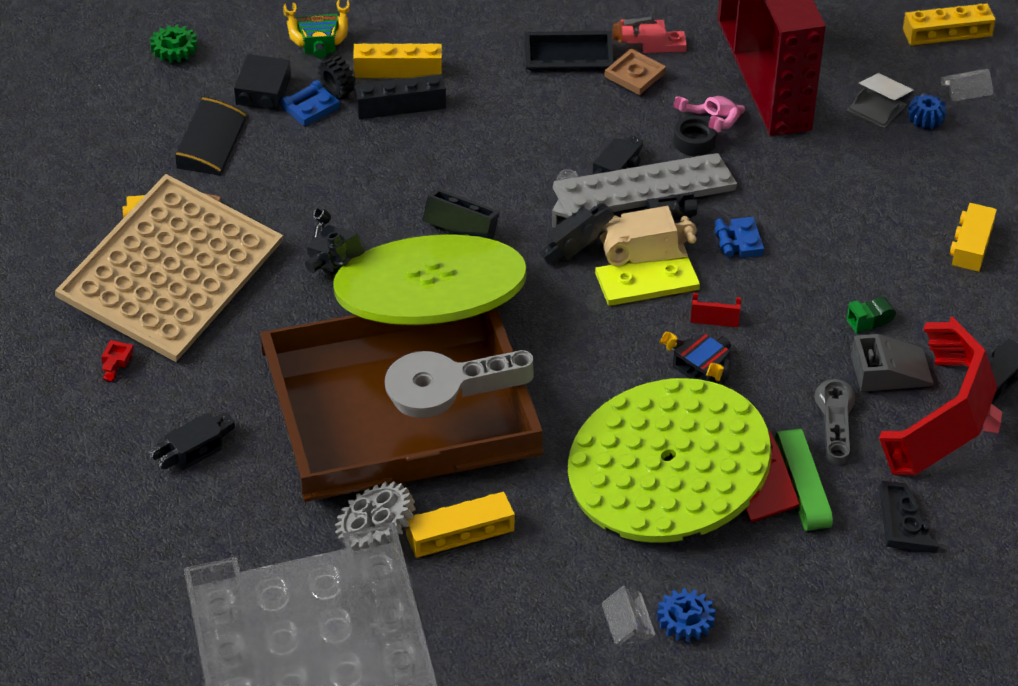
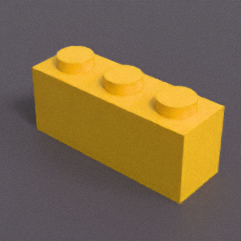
M969 203L967 212L962 211L959 222L962 227L957 226L954 238L957 242H952L949 254L953 256V266L980 272L994 226L997 209Z

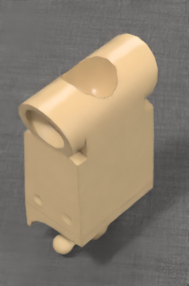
M663 206L624 213L621 217L614 215L613 219L602 227L605 232L600 235V239L604 244L607 260L613 266H621L629 260L632 263L676 259L688 256L684 243L686 241L690 244L696 242V226L693 222L689 221L687 216L681 217V223H674L669 207Z

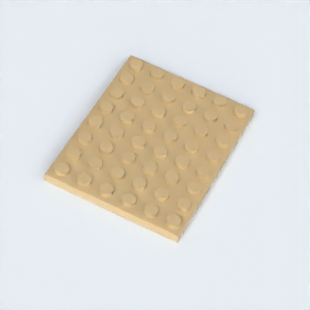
M165 174L55 290V297L177 362L282 243L283 235Z

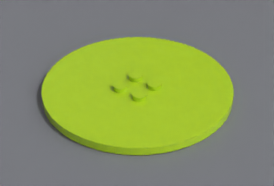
M429 235L397 240L369 249L362 255L352 258L348 264L342 266L335 275L333 283L336 300L344 309L354 315L388 324L425 325L469 318L502 305L521 290L526 281L527 272L525 261L519 252L501 242L469 235Z

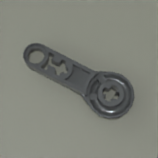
M828 379L816 388L814 398L824 413L826 459L832 465L842 466L848 462L850 453L848 414L855 405L856 394L849 383L839 379ZM835 433H839V441H835ZM834 450H840L844 453V455L835 456L831 452Z

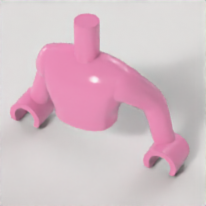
M723 96L709 97L702 105L688 104V99L676 97L673 105L674 108L679 109L683 113L687 111L695 114L709 113L715 115L711 116L709 127L717 132L732 127L740 117V114H743L745 111L743 105H736L733 101Z

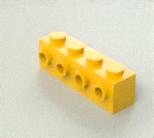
M988 3L905 12L903 31L910 45L993 36L996 19Z
M354 44L355 78H414L442 74V44Z
M504 492L490 494L479 499L442 507L423 514H416L414 518L407 520L410 525L406 527V536L417 558L514 531L515 514Z

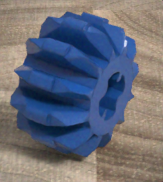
M922 93L921 97L915 96L909 104V121L914 122V126L920 125L922 129L925 127L933 129L934 126L940 127L946 118L945 102L941 101L940 97H933L932 94L926 96Z

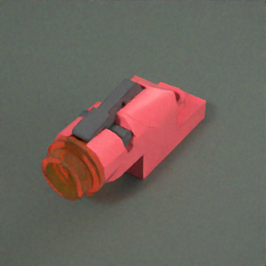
M652 17L623 19L617 23H612L613 41L618 40V43H642L643 53L686 52L685 32H666L664 20H654Z

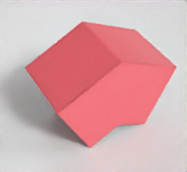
M993 404L990 405L983 424V431L999 433L1002 411Z

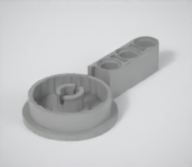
M521 350L458 363L439 353L428 351L414 352L399 358L389 367L385 376V389L395 407L402 413L416 418L433 417L445 412L453 405L460 389H462V397L529 383L534 377L533 356L528 351Z

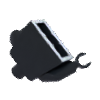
M318 208L313 211V218L318 221V225L314 227L312 241L307 245L306 249L310 259L305 262L306 268L311 273H315L320 268L332 272L337 271L342 266L348 264L352 258L364 253L357 233L327 225L324 228V225L331 220L330 213L325 209L321 211Z

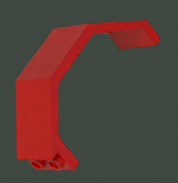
M951 316L949 322H926L923 330L928 335L930 350L934 352L936 358L934 361L935 365H964L969 369L960 392L954 399L906 430L881 431L879 440L892 475H917L979 436L997 389V384L986 350L953 316Z

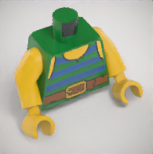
M340 0L337 1L339 17L338 14L297 16V19H295L296 4L294 2L292 4L293 11H288L286 4H284L283 14L288 17L287 26L290 39L297 46L302 47L305 54H314L316 58L322 59L326 57L327 53H334L336 45L341 44L348 34V17H346V14L350 11L348 0L345 8L340 7Z

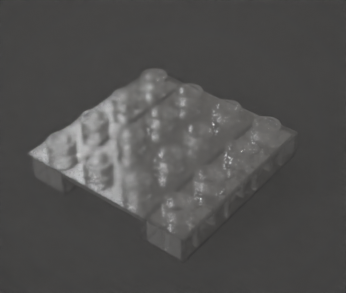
M395 522L342 533L345 549L242 572H240L237 557L184 568L206 686H437Z

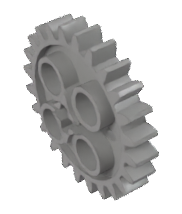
M384 482L381 487L375 485L372 490H365L363 495L357 493V499L355 501L349 500L350 506L341 509L344 514L337 516L340 522L335 524L338 529L335 533L343 546H346L349 551L353 549L355 553H358L362 549L366 553L370 547L373 551H376L379 544L385 547L387 540L395 541L394 535L403 534L401 528L410 525L407 520L414 518L411 512L416 510L413 505L415 500L408 489L404 488L401 483L397 485L395 482H392L388 485L387 482Z

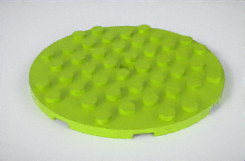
M671 378L659 380L622 392L603 404L585 421L570 449L568 459L569 482L579 507L601 528L605 530L608 528L620 533V537L635 541L662 543L681 541L684 536L699 532L703 535L723 526L750 505V499L756 494L757 490L760 491L767 479L772 458L771 442L767 426L759 411L751 402L736 391L723 385L700 379ZM670 453L674 456L671 461L663 460L665 457L670 456Z

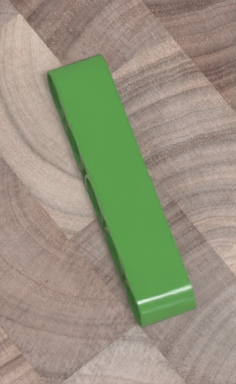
M800 428L775 432V442L782 455L800 505L796 508L804 530L831 528L833 525L832 512L803 430Z

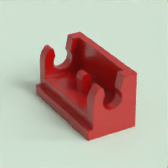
M693 293L690 323L728 327L739 326L740 297L736 298V305L717 302L697 301L698 293Z

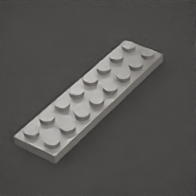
M715 153L554 181L552 188L568 216H572L582 206L590 210L599 203H605L608 208L616 212L646 206L647 199L668 197L672 194H675L676 198H678L682 193L693 192L695 198L736 190L737 182L719 154Z

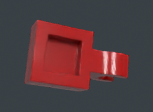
M113 340L109 341L101 356L103 363L102 371H106L103 380L113 382L116 377L117 368L126 367L134 353L132 344Z

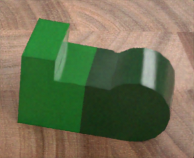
M883 296L862 304L857 300L849 303L846 320L854 332L858 334L890 323L895 318L896 311L887 298Z

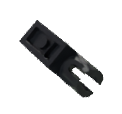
M693 192L682 193L678 198H676L675 194H672L668 197L647 199L646 209L668 206L673 220H680L683 216L691 218L697 215L696 199L693 200Z

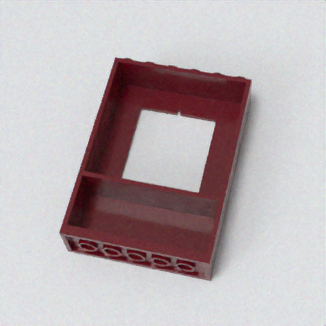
M719 0L717 20L769 136L812 130L826 25L814 1Z

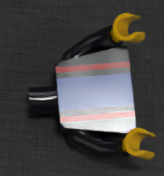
M666 331L663 334L660 343L665 344L667 350L674 351L672 366L674 369L689 379H700L714 383L729 379L731 370L729 348H731V343L728 338L721 336L715 341L708 335L701 334L696 338L679 340L671 332Z

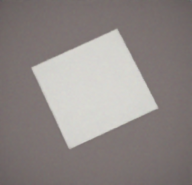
M880 73L859 83L892 100H896L913 91V89Z

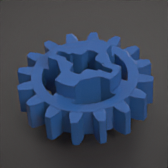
M682 588V593L680 594L672 590L671 597L664 595L663 602L658 604L657 621H660L659 628H667L666 635L675 634L677 641L681 637H685L686 641L690 642L693 636L700 640L701 633L708 635L709 628L714 627L716 611L712 609L713 602H705L706 595L697 596L695 589L691 593H687V590Z

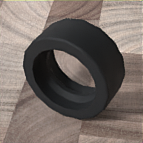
M697 115L686 116L675 124L673 142L680 152L690 156H701L711 152L715 147L717 131L709 127L710 119ZM698 132L706 137L703 139H690L685 137L684 134Z

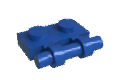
M754 217L731 219L730 226L725 224L723 219L715 221V233L720 238L719 246L726 257H732L734 252H739L740 258L762 256L764 254V247Z

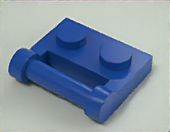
M318 80L313 81L309 87L290 97L285 96L280 99L282 108L304 127L340 108L339 100L325 90ZM315 94V96L309 98L308 100L298 105H294L295 103Z

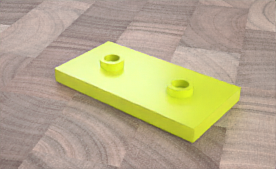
M688 256L632 263L630 261L621 266L607 265L595 268L596 277L608 306L700 289L699 280Z

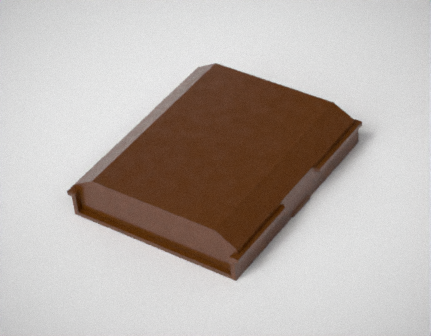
M497 307L469 318L436 324H388L371 321L357 315H350L260 332L262 356L266 355L300 474L301 492L304 502L373 489L375 485L381 487L384 482H387L388 485L392 482L398 484L544 455L542 449L543 430L525 384L462 397V389H460L455 402L448 410L428 418L411 417L399 411L387 395L385 389V376L389 367L396 360L410 353L422 351L435 352L450 358L454 362L461 363L513 352Z

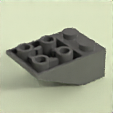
M880 334L854 336L851 358L861 392L929 387L934 385L923 348Z

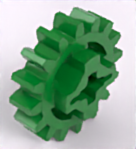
M167 25L165 30L159 28V33L153 32V37H150L151 53H154L155 58L160 57L161 61L169 59V63H172L173 60L181 62V58L188 60L189 55H194L195 50L198 49L197 35L193 34L192 29L187 31V26L179 28V25H175V27Z

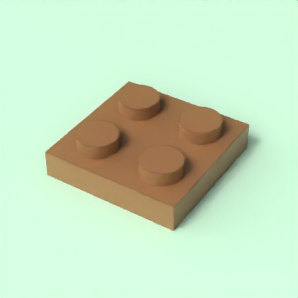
M630 49L605 70L604 77L641 95L666 73V66Z

